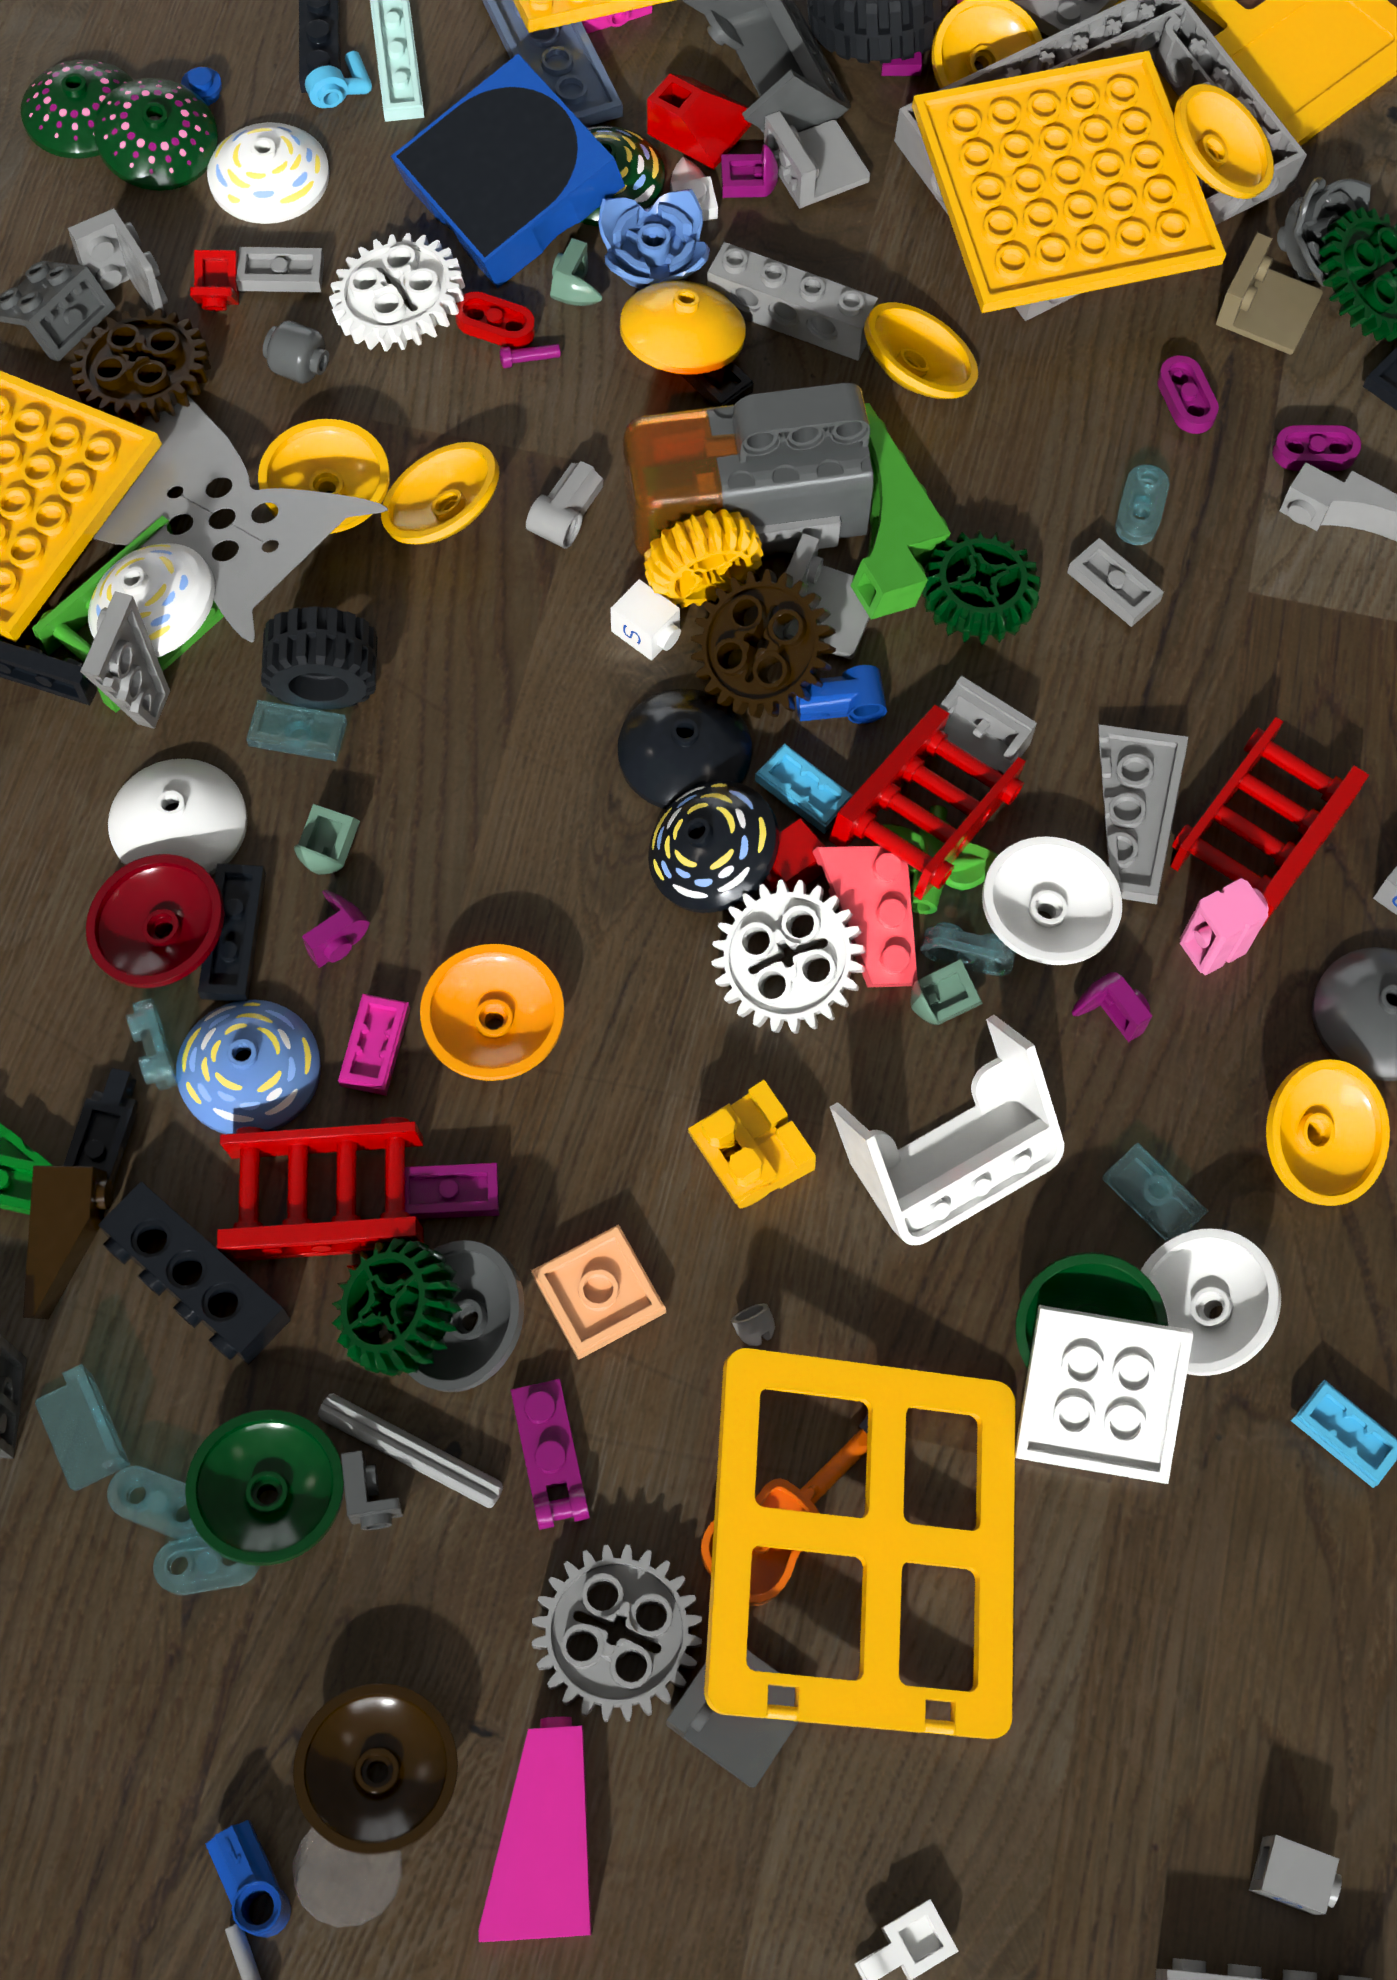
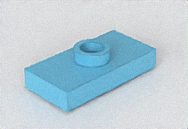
M785 743L755 773V781L823 834L834 825L838 812L853 796Z
M1323 1380L1291 1419V1422L1372 1488L1380 1483L1397 1461V1438L1326 1380Z

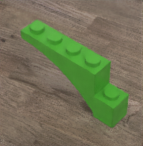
M865 403L870 426L868 448L873 470V493L870 507L871 529L867 557L862 559L850 586L872 620L916 606L928 581L922 565L930 562V557L935 549L941 550L942 544L945 543L946 539H949L951 532L945 519L939 515L930 501L925 487L919 483L907 464L905 455L897 448L890 437L885 423L878 418L870 403Z

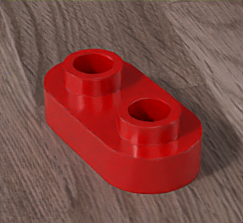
M476 291L464 294V301L456 302L459 313L455 315L456 324L467 335L503 347L509 346L510 349L525 347L534 339V316L525 306Z

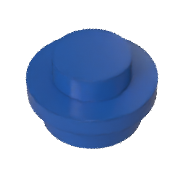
M208 67L193 68L185 73L181 80L182 85L198 94L207 105L215 103L222 90L220 75Z

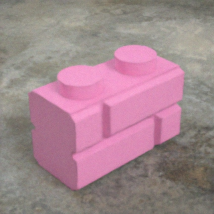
M1240 878L1223 887L1221 892L1216 891L1204 897L1197 904L1196 910L1180 937V945L1198 971L1204 975H1208L1223 967L1225 962L1230 963L1245 955L1268 918L1269 907L1264 895L1258 889L1252 888L1247 880L1245 881Z

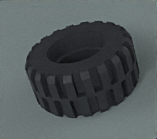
M807 0L808 21L811 32L823 47L831 53L836 51L839 57L846 60L856 58L859 63L867 64L870 61H880V64L891 63L892 59L901 58L903 61L912 58L916 52L924 53L930 50L940 22L957 5V0Z

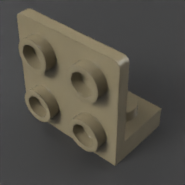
M1257 232L1227 290L1216 325L1291 355L1295 352L1321 299L1323 291L1271 270L1270 266L1273 258L1267 256L1273 238Z

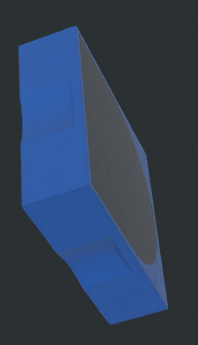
M516 54L391 155L406 185L438 221L454 232L467 255L497 289L542 254L559 234L580 223L601 206L603 199L611 198L625 187L615 158L519 54Z

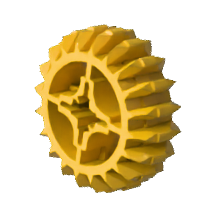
M721 509L716 514L707 510L703 515L695 517L691 514L688 520L683 522L676 521L675 526L671 529H663L661 531V538L653 539L650 542L651 548L644 553L646 561L643 564L646 569L645 576L654 593L661 594L673 604H679L683 608L692 603L701 606L705 601L712 600L715 602L718 598L715 591L717 587L727 593L731 592L730 578L732 577L737 578L744 584L747 572L752 571L755 573V570L762 565L761 557L764 554L759 535L748 517H742L740 512L729 513L726 509Z

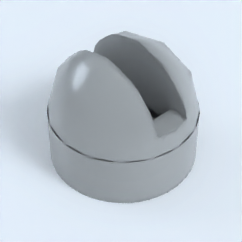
M763 1303L748 1307L737 1313L731 1320L737 1335L749 1346L761 1345V1336L767 1341L773 1337L775 1323L767 1304Z

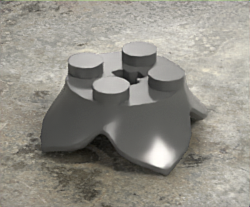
M1317 177L1313 179L1305 195L1297 198L1290 207L1285 220V226H1282L1278 231L1277 242L1280 249L1287 252L1289 260L1301 281L1309 282L1316 280L1321 286L1326 287L1322 282L1329 278L1328 273L1319 269V265L1326 261L1318 253L1319 249L1325 246L1321 238L1329 232L1327 229L1329 225L1350 210L1356 211L1360 207H1364L1366 213L1369 211L1370 184L1349 178L1337 180L1325 186L1326 180L1322 177ZM1374 272L1356 281L1357 285L1374 279Z

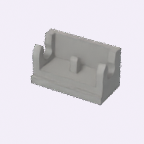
M963 676L958 679L956 685L939 706L950 713L943 731L948 734L947 739L1001 774H1004L1018 757H1021L1030 746L1037 722Z

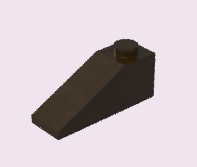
M33 1166L23 1318H50L100 1227L98 1224L104 1219L105 1209H109L111 1206L113 1188L111 1180L107 1179V1171L95 1167Z

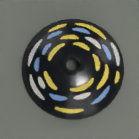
M714 781L690 789L678 797L664 811L652 833L648 861L654 883L660 892L672 903L692 912H718L744 901L742 895L746 893L751 896L765 881L774 865L779 848V828L776 816L760 794L741 783ZM705 830L703 836L699 839H696L697 835L701 831Z

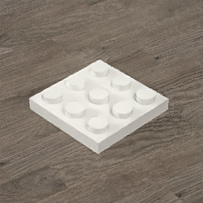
M1039 1305L1015 1445V1458L1168 1484L1193 1332L1188 1329Z

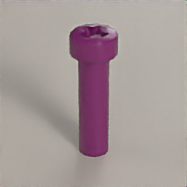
M559 344L511 350L509 346L500 348V361L503 368H511L513 363L560 358Z

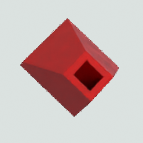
M669 73L647 99V134L713 170L721 162V154H728L752 123L746 121L742 115L749 107L688 76Z

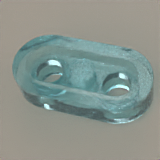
M1140 465L1133 468L1128 474L1115 521V530L1118 536L1129 544L1143 545L1149 543L1155 538L1160 526L1170 483L1166 473L1156 466ZM1134 515L1144 517L1145 519H1137Z
M945 922L938 923L936 926L925 930L920 948L921 953L933 961L950 965L962 959L966 969L995 976L1011 973L1016 952L1006 946L996 934L977 935L965 932L959 926Z
M151 997L133 1003L134 1013L126 1015L134 1042L142 1041L146 1055L139 1057L138 1060L146 1084L155 1083L159 1091L178 1086L170 1049L154 1000Z
M141 1466L126 1467L111 1479L107 1489L108 1503L112 1510L123 1519L179 1540L190 1539L198 1535L191 1518L185 1522H178L176 1520L178 1509L186 1505V1483ZM137 1487L145 1488L146 1495L143 1501L138 1504H131L129 1500L130 1493Z
M200 1536L174 1540L164 1545L155 1557L153 1572L158 1584L166 1591L175 1595H189L243 1585L256 1575L260 1566L241 1563L226 1566L223 1563V1556L211 1549ZM179 1557H186L188 1566L185 1572L180 1575H173L171 1572L173 1561Z

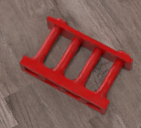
M934 705L841 808L829 841L836 846L847 847L856 836L860 839L866 836L920 871L922 875L913 895L920 900L924 898L933 886L940 889L946 883L954 869V865H952L954 860L1004 802L1011 805L1024 785V782L1019 777L1026 763L1025 760L1018 757L1007 771L1001 774L947 739L948 734L943 732L950 713L937 705ZM928 754L932 757L939 755L991 788V790L981 801H978L924 766V759ZM905 781L909 784L914 781L968 817L956 829L900 793V786ZM880 809L884 811L891 809L943 842L944 845L934 857H931L876 821V813Z
M1277 717L1274 718L1266 731L1259 727L1255 730L1243 749L1249 754L1193 828L1186 824L1171 846L1177 850L1170 866L1176 871H1179L1190 854H1192L1235 882L1242 878L1245 881L1247 880L1252 888L1258 889L1264 895L1269 907L1268 918L1263 927L1342 818L1369 777V774L1354 765L1344 780L1338 776L1332 779L1273 741L1284 721ZM1264 757L1323 794L1321 799L1327 803L1321 812L1314 808L1308 811L1250 773L1260 759ZM1238 789L1299 826L1297 831L1303 834V837L1297 845L1291 841L1285 844L1226 805ZM1216 821L1274 858L1275 862L1273 864L1280 869L1273 878L1266 874L1261 877L1202 838Z
M388 1117L382 1119L380 1124L266 1132L258 1127H242L237 1129L235 1134L220 1135V1145L231 1159H240L238 1222L233 1224V1228L217 1229V1249L231 1262L358 1254L361 1251L369 1250L374 1252L376 1242L387 1241L391 1243L393 1238H404L413 1242L417 1240L424 1243V1229L417 1217L410 1216L409 1213L405 1212V1147L424 1146L423 1135L415 1121L410 1122L409 1119L403 1117ZM385 1149V1212L380 1215V1219L361 1220V1217L356 1215V1151ZM337 1152L336 1216L331 1218V1222L312 1223V1220L307 1219L308 1154ZM288 1155L287 1219L282 1221V1225L263 1226L262 1223L258 1222L260 1157Z

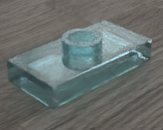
M257 700L246 740L249 747L337 762L347 726V719L344 714Z
M1139 1143L1135 1144L1102 1177V1180L1166 1242L1178 1235L1189 1232L1208 1213V1210Z

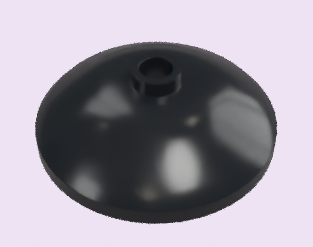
M696 689L668 690L655 694L641 702L626 718L618 738V761L626 782L641 798L663 809H667L685 792L705 783L732 781L742 784L751 764L752 741L744 719L740 714L733 712V706H722L717 703L718 696ZM687 731L693 735L689 738H681L678 736V733Z

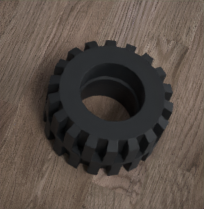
M335 608L289 609V612H280L274 615V619H269L264 628L261 671L262 686L266 687V691L270 695L277 697L278 700L302 708L332 710L357 705L358 702H364L376 690L377 632L374 627L369 626V622L365 619L356 617V614L340 611Z

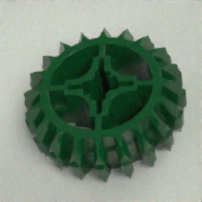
M980 529L974 534L973 539H970L963 532L957 537L956 542L946 539L945 543L942 544L941 550H934L930 557V562L924 568L928 581L922 592V597L926 598L924 604L926 612L934 613V624L947 623L946 631L948 636L959 631L962 633L964 643L971 636H978L981 645L987 641L989 635H992L999 643L1005 638L1006 632L1015 636L1020 630L1021 624L1027 625L1031 620L1032 613L1037 608L1039 601L1040 577L1036 576V562L1027 561V549L1015 551L1014 538L1006 543H1002L999 541L998 532L991 539L984 538ZM963 570L964 575L958 576L957 581L947 582L953 574ZM1007 592H1014V596L1009 601L999 605L998 599L1003 598Z
M393 1238L391 1243L387 1241L376 1242L374 1252L370 1250L360 1252V1265H347L351 1275L348 1282L337 1283L342 1291H344L342 1299L332 1303L337 1310L341 1311V1315L332 1322L338 1330L342 1331L337 1342L348 1349V1357L354 1362L360 1363L368 1371L374 1373L381 1372L389 1376H400L402 1372L417 1373L420 1363L424 1365L434 1363L433 1349H448L443 1339L446 1332L457 1331L456 1327L451 1323L452 1315L462 1311L458 1304L453 1302V1299L462 1291L457 1283L452 1282L457 1272L450 1265L445 1264L446 1258L440 1252L430 1249L429 1245L417 1240L413 1242L404 1238ZM407 1271H412L413 1275L407 1280L403 1278L398 1280L397 1276ZM387 1333L391 1335L396 1334L397 1338L391 1342L384 1344L381 1340Z

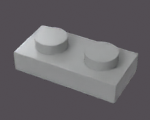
M239 247L236 274L238 291L321 292L324 267L322 248Z
M1100 538L1069 564L1067 571L1071 577L1131 627L1161 601L1164 591Z

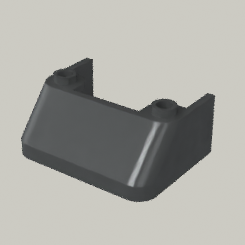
M682 0L706 16L709 22L707 26L708 33L720 46L727 44L735 49L760 96L742 115L746 121L759 127L763 133L765 131V116L778 111L781 112L789 126L793 125L797 132H801L830 120H837L851 108L846 94L794 0Z

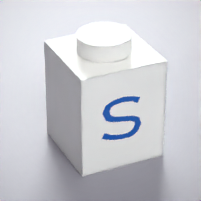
M639 579L611 607V632L652 661L662 650L668 651L677 642L681 634L680 608L661 594L654 593L653 588Z

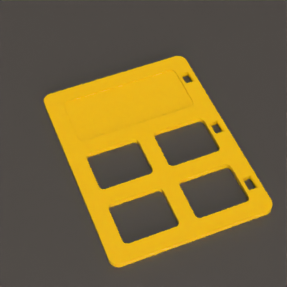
M1119 0L1115 5H1117V4H1119V3H1121V2H1123V1H1125V0ZM1189 0L1224 29L1214 37L1300 146L1397 75V7L1388 0H1265L1254 9H1246L1235 0ZM1156 68L1174 115L1179 96Z

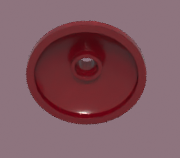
M157 854L137 859L116 871L96 893L89 908L86 921V939L89 951L97 965L111 978L122 984L137 988H155L172 984L196 970L215 948L224 924L223 897L211 875L202 866L188 858L171 854ZM173 929L167 937L162 938L166 930Z

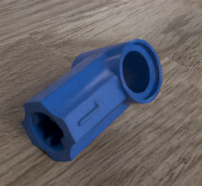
M872 665L854 666L838 677L819 678L823 683L822 687L812 684L806 687L811 698L809 702L796 696V709L800 722L848 717V720L853 723L867 724L882 719L887 713L881 672L879 668Z
M246 1820L219 1832L205 1844L231 1902L233 1920L240 1929L257 1937L268 1938L277 1935L285 1928L290 1919V1900L277 1882L251 1821ZM270 1894L274 1902V1910L270 1919L263 1924L254 1925L249 1913L251 1904L259 1895Z

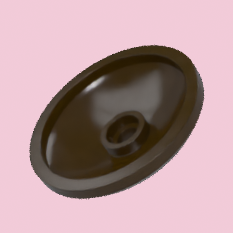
M385 1683L367 1684L351 1688L324 1704L304 1729L296 1749L293 1766L296 1797L310 1825L320 1836L334 1846L361 1855L393 1853L411 1846L428 1834L447 1810L454 1794L458 1775V1757L455 1741L446 1720L438 1709L426 1698L410 1689ZM378 1763L386 1765L388 1776L384 1781L374 1783L369 1780L368 1772L373 1765Z

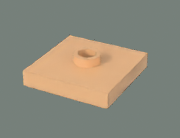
M619 1224L531 1270L534 1280L578 1360L666 1313L663 1302Z

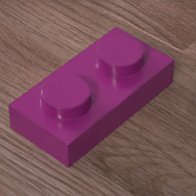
M497 1163L405 1167V1212L409 1213L410 1216H416L417 1219L499 1215V1169Z

